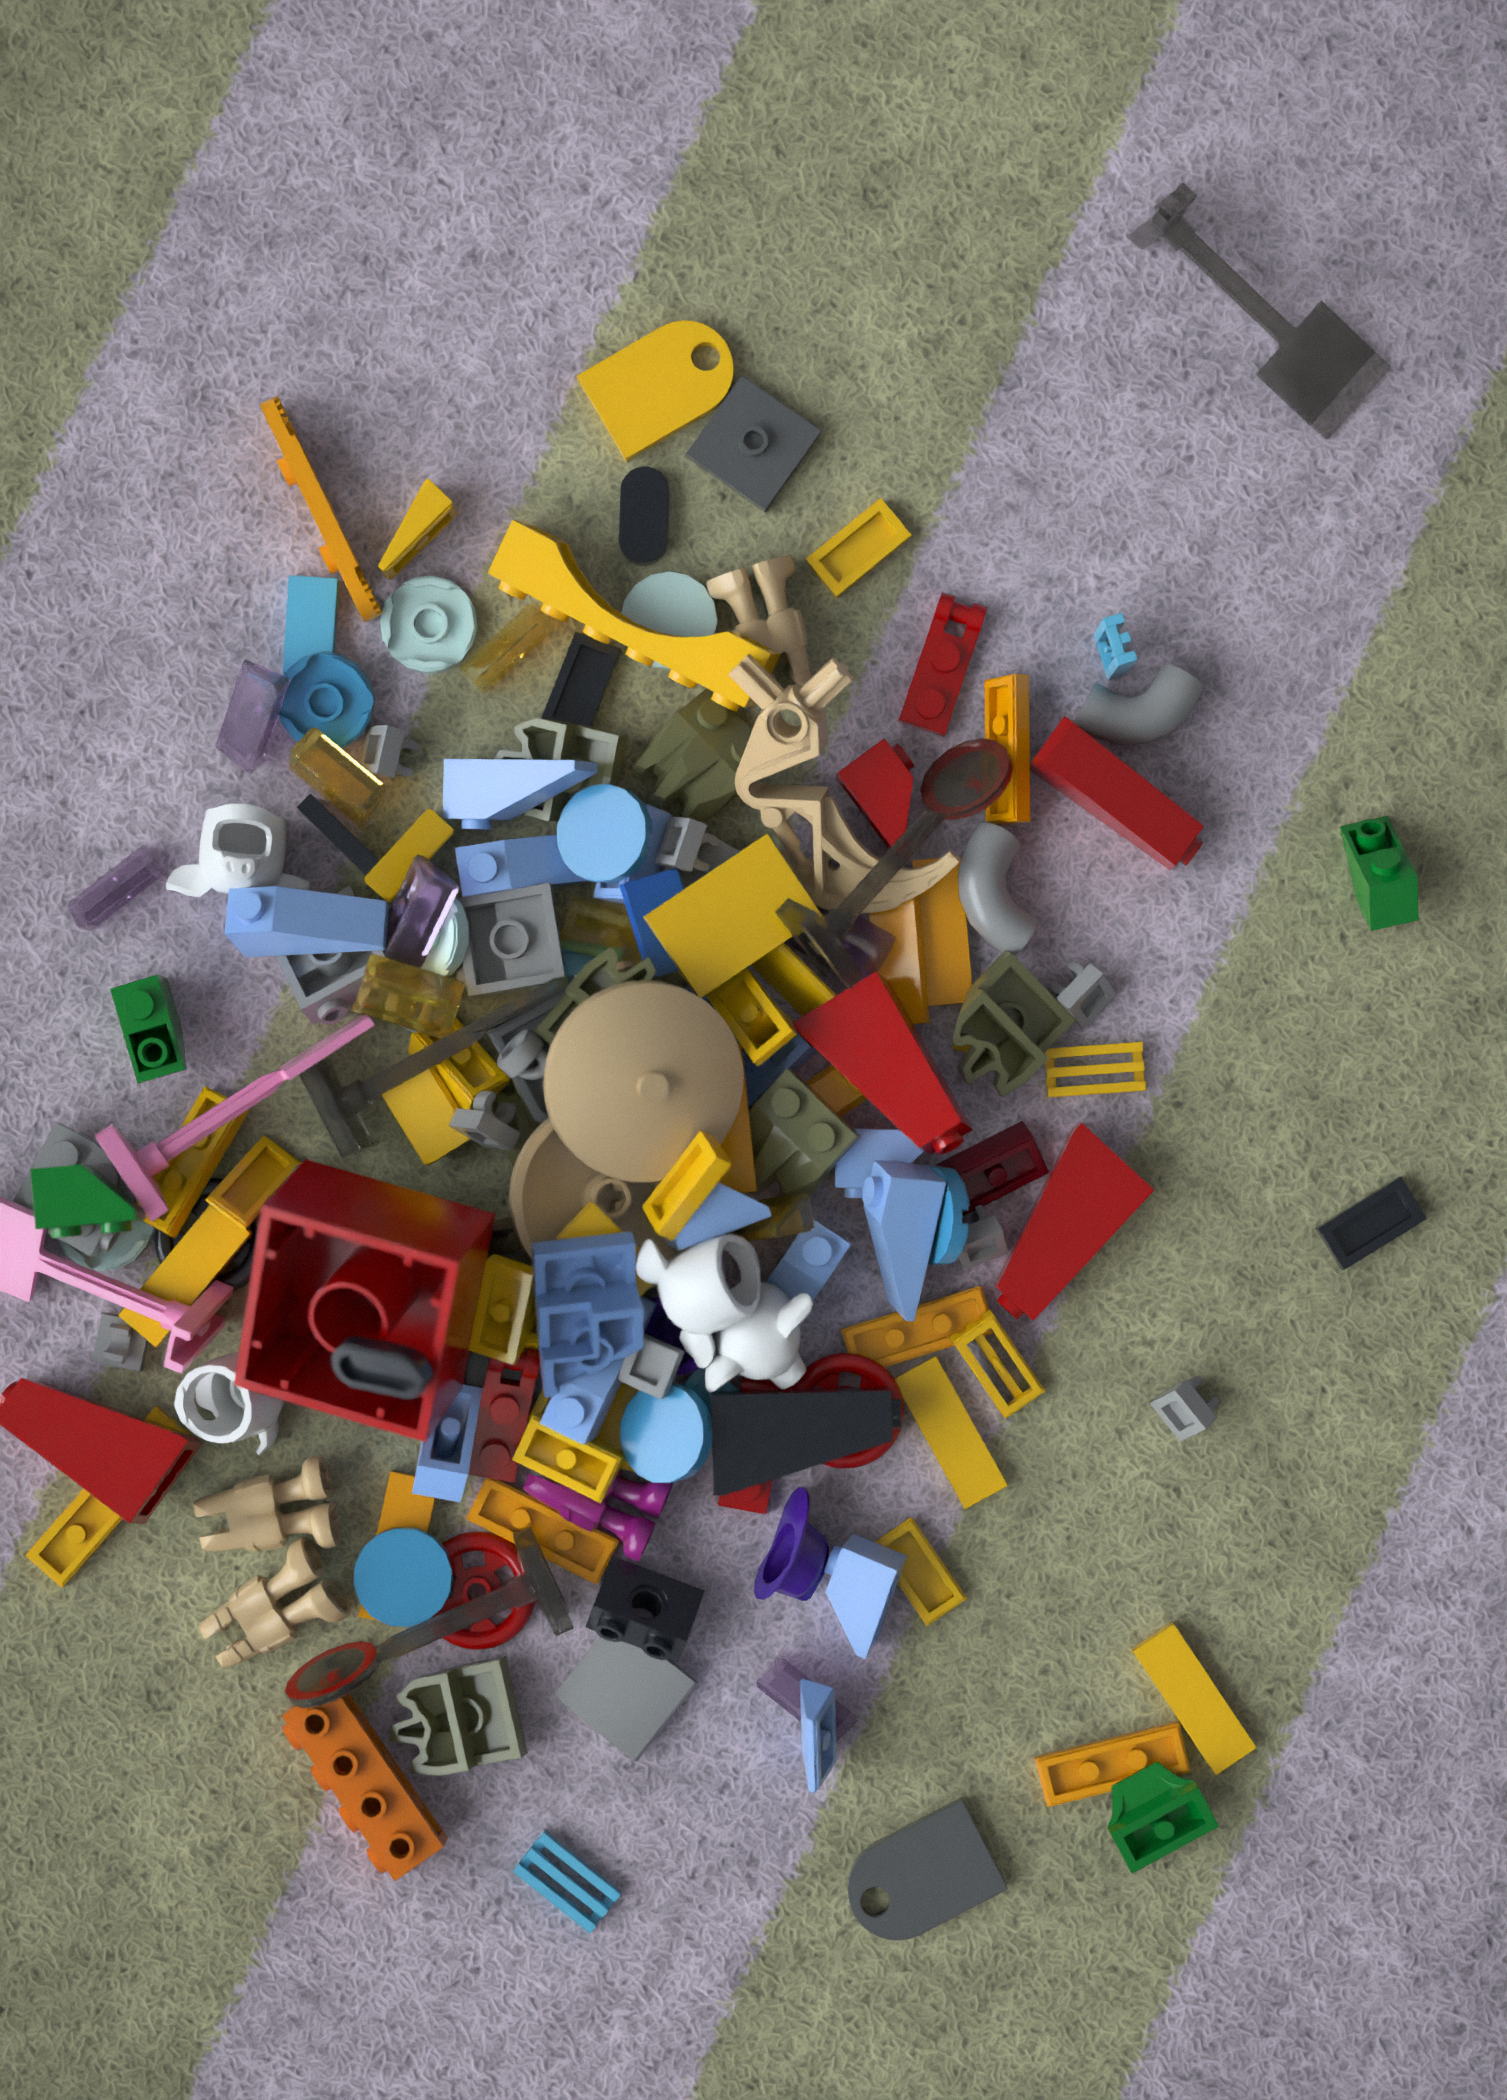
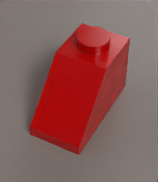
M884 738L840 770L836 775V780L892 855L895 856L904 847L914 779L909 770L915 766L898 743L891 747Z

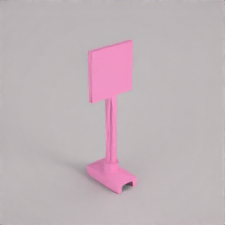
M359 1015L280 1066V1070L259 1077L157 1144L152 1141L136 1151L113 1124L95 1134V1138L150 1220L153 1221L169 1211L161 1189L153 1177L170 1166L169 1160L273 1094L286 1079L291 1080L375 1024L369 1016Z
M0 1197L1 1291L30 1302L34 1298L38 1273L41 1272L161 1322V1327L171 1331L164 1367L181 1374L225 1327L226 1319L215 1315V1313L232 1296L234 1287L215 1280L192 1306L174 1299L168 1302L44 1249L47 1229L35 1230L34 1210Z

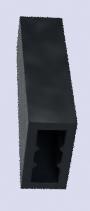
M890 1387L712 1391L713 1496H724L893 1441L892 1429L902 1428L901 1398L891 1399Z

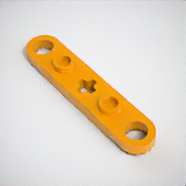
M275 396L260 403L264 416L284 457L276 460L279 469L289 487L298 484L326 543L318 547L330 574L337 571L340 572L365 623L383 614L372 594V589L369 588V583L303 445L299 441L291 421L288 422L290 418L286 415L282 402L278 396Z

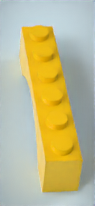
M511 521L488 571V574L501 580L498 586L500 590L521 600H525L527 594L543 602L540 610L549 616L563 622H567L570 616L585 624L583 633L605 644H609L611 639H614L626 645L628 649L625 654L628 657L650 667L656 661L670 668L669 678L691 689H695L698 683L714 691L711 699L733 711H738L740 706L744 708L755 707L757 703L728 675L730 671L744 657L750 654L771 675L781 655L779 652L737 631H727L704 637H683L661 633L634 622L613 608L592 587L579 568L567 542L526 521Z

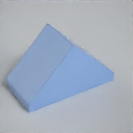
M718 1182L675 1239L670 1241L665 1238L668 1246L680 1251L766 1219L772 1215L768 1206Z

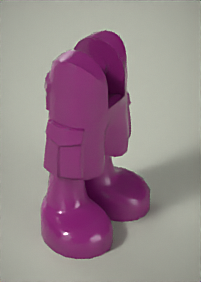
M620 1469L602 1503L562 1484L560 1486L548 1479L531 1474L527 1475L523 1489L532 1497L559 1511V1515L568 1522H572L590 1532L593 1529H597L600 1524L615 1533L623 1542L624 1554L628 1558L639 1562L653 1534L656 1522L619 1511L609 1506L607 1499L612 1496L638 1508L651 1517L659 1519L674 1483L631 1481L621 1477L622 1470Z

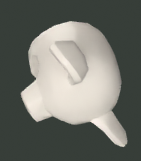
M234 803L206 810L200 839L199 864L182 865L173 870L166 882V889L178 891L187 896L201 897L211 888L225 894H229V889L265 886L308 890L309 881L299 876L283 874L287 835L286 819L259 806Z
M727 1234L693 1245L681 1251L669 1261L661 1255L655 1243L650 1239H646L637 1254L636 1270L638 1276L645 1282L657 1284L661 1303L666 1314L675 1325L682 1328L680 1340L685 1350L693 1357L698 1367H707L715 1354L712 1333L744 1320L754 1314L759 1305L760 1263L754 1247L743 1237ZM723 1250L728 1251L733 1256L741 1273L740 1283L732 1289H728L722 1272L721 1255Z
M760 1282V1299L755 1313L725 1329L714 1332L717 1356L706 1367V1389L709 1392L715 1391L737 1374L749 1379H769L780 1389H786L794 1385L806 1371V1366L798 1351L800 1347V1323L810 1313L813 1305L811 1297L807 1293H801L790 1300L787 1294L776 1285Z
M239 1351L211 1359L189 1372L176 1391L174 1406L180 1421L190 1431L206 1441L215 1443L240 1441L258 1434L261 1442L260 1446L255 1450L258 1456L263 1455L274 1444L279 1431L277 1418L283 1407L284 1400L234 1385ZM195 1392L198 1406L212 1411L216 1417L215 1420H204L198 1413L194 1402Z

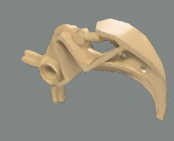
M748 654L728 675L761 707L762 711L758 714L736 771V791L744 803L760 810L762 823L766 827L774 829L786 851L778 849L814 904L820 908L841 913H873L899 907L901 903L928 890L948 874L961 860L952 850L939 860L919 868H905L889 864L871 854L856 839L835 799L830 797L829 787L765 784L760 781L764 777L821 754L828 743L827 712L823 708L850 684L854 677L848 672L849 668L844 662L839 663L835 658H832L803 686L797 684L791 686L789 684L783 688ZM789 709L796 712L801 718L802 725L794 726L788 724L783 719L781 710ZM794 812L805 817L813 825L814 860L804 856L799 847L801 843L787 822V819ZM831 859L839 862L840 867L835 868L831 866ZM872 880L875 887L868 888L865 885V881Z

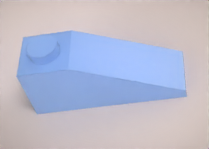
M444 759L443 818L462 819L461 829L491 830V820L510 821L598 773V763L577 760Z
M557 835L500 840L455 848L462 897L524 888L544 883H551L552 888L593 882L577 876L564 863L557 846Z
M281 886L229 889L225 935L244 957L386 950L389 904L384 900Z
M874 1160L871 1176L865 1179L862 1189L864 1210L888 1303L905 1321H915L946 1181L928 1165Z
M641 1296L644 1333L657 1303ZM624 1359L612 1361L605 1369L592 1376H589L586 1371L561 1384L559 1393L551 1396L540 1424L583 1445L597 1438L622 1383L617 1378Z

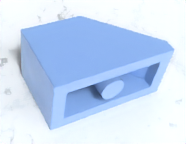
M854 1129L861 1138L834 1166V1187L844 1188L845 1198H862L863 1184L865 1179L871 1176L874 1160L911 1164L924 1151L918 1148L901 1130Z
M808 1217L765 1283L776 1285L787 1294L790 1300L801 1293H807L813 1301L851 1244L811 1217Z
M463 1385L462 1390L427 1441H421L412 1494L461 1502L469 1472L483 1388Z
M852 1534L842 1547L835 1545L829 1556L825 1573L832 1576L826 1593L855 1654L866 1659L878 1640L907 1555Z

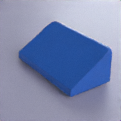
M673 868L620 884L619 887L642 961L649 956L656 969L654 978L679 971L643 918L684 890L678 869Z

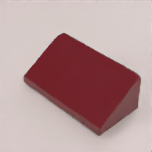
M1023 1121L936 1164V1166L956 1170L965 1184L969 1206L968 1210H962V1217L975 1211L976 1206H985L1049 1173L1036 1141Z

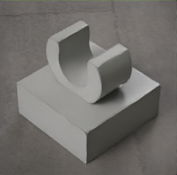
M389 725L368 726L358 773L376 778L412 776L414 770L409 767H403L399 763V756L402 749L418 751L419 744L414 740L404 739L405 730Z
M669 817L654 863L681 871H709L711 865L700 861L697 854L701 844L718 846L719 840L715 836L705 833L707 824L692 818Z
M1071 962L1068 967L1076 978L1067 987H1062L1055 980L1051 982L1050 986L1056 994L1058 1002L1076 1020L1075 1023L1084 1029L1117 994L1105 975L1091 963L1083 969L1080 964Z
M480 1091L474 1099L473 1110L456 1108L449 1127L484 1147L513 1151L520 1135L519 1131L507 1125L514 1117V1104L500 1102L496 1112L493 1114L492 1104L497 1094L489 1091Z
M981 1205L975 1207L979 1221L968 1225L967 1241L964 1250L958 1257L963 1271L1009 1253L1003 1230L996 1214L988 1217L986 1209Z
M102 1313L91 1362L141 1372L143 1371L149 1341L118 1315Z
M644 1333V1348L624 1359L617 1380L662 1400L669 1394L685 1351Z
M1200 1376L1190 1380L1186 1379L1164 1390L1150 1402L1151 1406L1180 1442L1206 1430L1217 1419V1416L1213 1413V1410L1219 1403L1217 1397L1214 1396L1204 1401L1195 1390L1203 1381Z

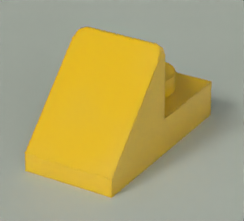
M745 968L706 995L757 1066H760L796 1036L791 1018L773 1002L748 968Z
M493 1254L486 1260L468 1350L515 1365L519 1360L536 1320L533 1266Z

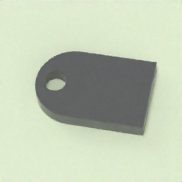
M962 1797L865 1848L855 1859L849 1872L847 1884L849 1903L856 1919L872 1934L888 1940H907L917 1937L1008 1889ZM879 1887L888 1893L889 1904L882 1912L870 1913L862 1907L861 1897L867 1889Z

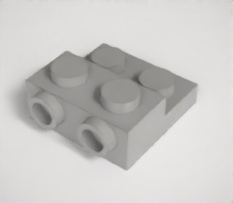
M551 883L457 898L464 908L469 924V944L464 960L456 970V976L460 990L467 989L469 997L477 999L568 981Z
M351 886L335 893L357 897ZM386 950L275 956L300 1009L314 1025L320 1021L323 1024H333L340 1021L348 1013L347 1006L362 998L373 1001L384 997L391 990L392 986L390 983L400 978Z
M55 1122L30 1169L77 1164L92 1165L137 1202V1199L99 1143L59 1122ZM29 1170L12 1202L34 1210ZM101 1224L81 1226L82 1236L58 1239L89 1256H99L102 1250L108 1252L112 1248L120 1232L101 1234ZM47 1229V1233L51 1235V1229Z

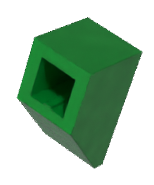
M1388 815L1340 826L1357 903L1370 931L1418 921V876Z
M154 975L111 988L110 992L137 1084L187 1070L182 1026L168 978Z
M77 1164L30 1169L35 1230L51 1229V1238L82 1236L81 1226L101 1224V1234L132 1231L131 1221L146 1220L144 1209L92 1165Z

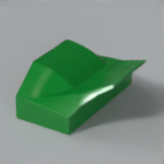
M1154 1762L1111 1787L1112 1817L1107 1829L1131 1874L1219 1827L1196 1782L1180 1778L1159 1762Z

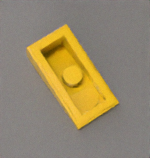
M429 478L424 481L378 565L388 580H393L457 516V510L453 502Z

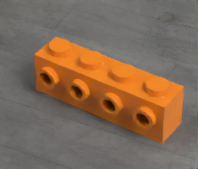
M335 1676L334 1682L328 1683L329 1681H327V1684L321 1685L313 1692L329 1688L341 1682V1680H337ZM345 1686L316 1698L300 1700L286 1710L281 1716L286 1722L282 1726L286 1738L297 1751L303 1748L314 1765L310 1767L314 1779L325 1792L331 1789L342 1804L338 1808L341 1818L353 1833L359 1830L370 1845L366 1849L368 1857L381 1874L388 1872L395 1882L444 1847L448 1839L447 1835Z

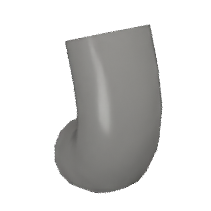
M1163 664L1151 686L1143 694L1136 697L1118 695L1096 682L1073 723L1094 737L1118 745L1149 744L1178 728L1196 706L1205 690V686L1190 673L1170 664Z
M982 822L978 824L969 839L958 868L959 899L970 925L984 940L1000 953L1008 951L1015 956L1029 942L1038 923L1036 917L1012 899L1007 889V874L1021 849V845L1018 839L1006 829L993 823Z

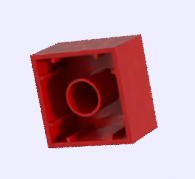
M305 1159L262 1205L234 1385L426 1442L463 1387L470 1351L468 1348L488 1256L495 1213ZM350 1336H363L406 1345L419 1350L430 1361L433 1369V1378L420 1396L413 1399H404L353 1388L345 1384L335 1374L331 1359L334 1351L344 1339Z

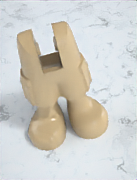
M792 555L775 557L751 566L769 614L766 619L759 617L746 568H740L708 580L706 586L709 595L715 599L726 600L737 616L739 625L735 626L732 631L740 632L779 652L781 655L776 665L789 662V673L795 684L801 686L806 684L812 678L806 650L808 633H806L801 610H796L794 607L788 608L785 591L786 580L796 569ZM771 673V676L777 681L775 674Z
M322 1456L307 1458L302 1465V1473L293 1479L281 1483L273 1479L270 1474L248 1480L245 1479L235 1484L234 1488L194 1501L195 1517L217 1516L226 1512L229 1529L225 1530L223 1528L199 1536L202 1551L215 1552L245 1548L246 1551L259 1552L261 1550L284 1547L289 1534L303 1533L313 1535L316 1543L321 1548L337 1547L340 1542V1524L335 1502H328L305 1510L284 1514L279 1510L281 1504L307 1499L319 1500L333 1495L330 1472L325 1459Z
M303 1536L291 1543L287 1551L285 1565L273 1578L269 1579L259 1574L241 1587H238L230 1595L226 1603L206 1617L198 1626L204 1640L215 1633L223 1632L229 1628V1624L238 1620L246 1633V1638L239 1642L236 1640L228 1645L225 1651L215 1656L223 1669L235 1666L259 1653L265 1654L275 1651L277 1648L297 1638L298 1624L321 1618L335 1623L341 1622L350 1615L351 1610L347 1598L337 1583L331 1579L323 1580L311 1588L305 1595L286 1607L280 1604V1598L296 1588L310 1583L325 1572L324 1561L308 1538Z

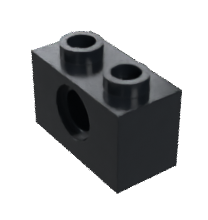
M612 1556L585 1627L594 1630L598 1636L607 1641H623L639 1647L652 1658L659 1660L670 1659L678 1662L687 1643L705 1590ZM634 1609H646L653 1615V1618L640 1617Z

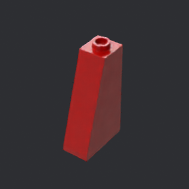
M1065 716L1030 764L1031 772L1169 870L1174 868L1178 862L1187 866L1203 844L1197 838V835L1204 825Z
M877 971L793 1022L796 1030L921 1150L930 1155L935 1152L938 1155H944L959 1147L964 1142L962 1136L973 1130L890 982Z
M1077 1123L1071 1129L994 1284L1002 1293L996 1301L1016 1320L1025 1314L1034 1321L1154 1191L1149 1184L1083 1123Z
M20 1378L18 1382L11 1383L0 1396V1425L129 1524H145L203 1443L194 1436L38 1380Z

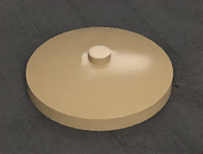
M647 980L630 981L611 986L592 995L581 1003L564 1021L551 1044L546 1059L543 1083L544 1098L556 1133L567 1148L586 1165L615 1179L630 1182H654L663 1180L700 1130L715 1137L718 1143L721 1144L737 1116L743 1093L744 1076L741 1053L737 1041L725 1020L710 1004L697 995L669 983Z
M550 1117L532 1133L524 1144L512 1172L509 1190V1209L517 1239L531 1261L532 1243L557 1240V1235L589 1202L594 1203L623 1232L632 1231L635 1244L640 1249L646 1239H650L655 1243L661 1255L667 1261L685 1250L679 1251L668 1246L665 1238L656 1233L642 1208L661 1181H623L594 1170L575 1156L562 1142L551 1123ZM652 1284L648 1289L656 1286L657 1284Z

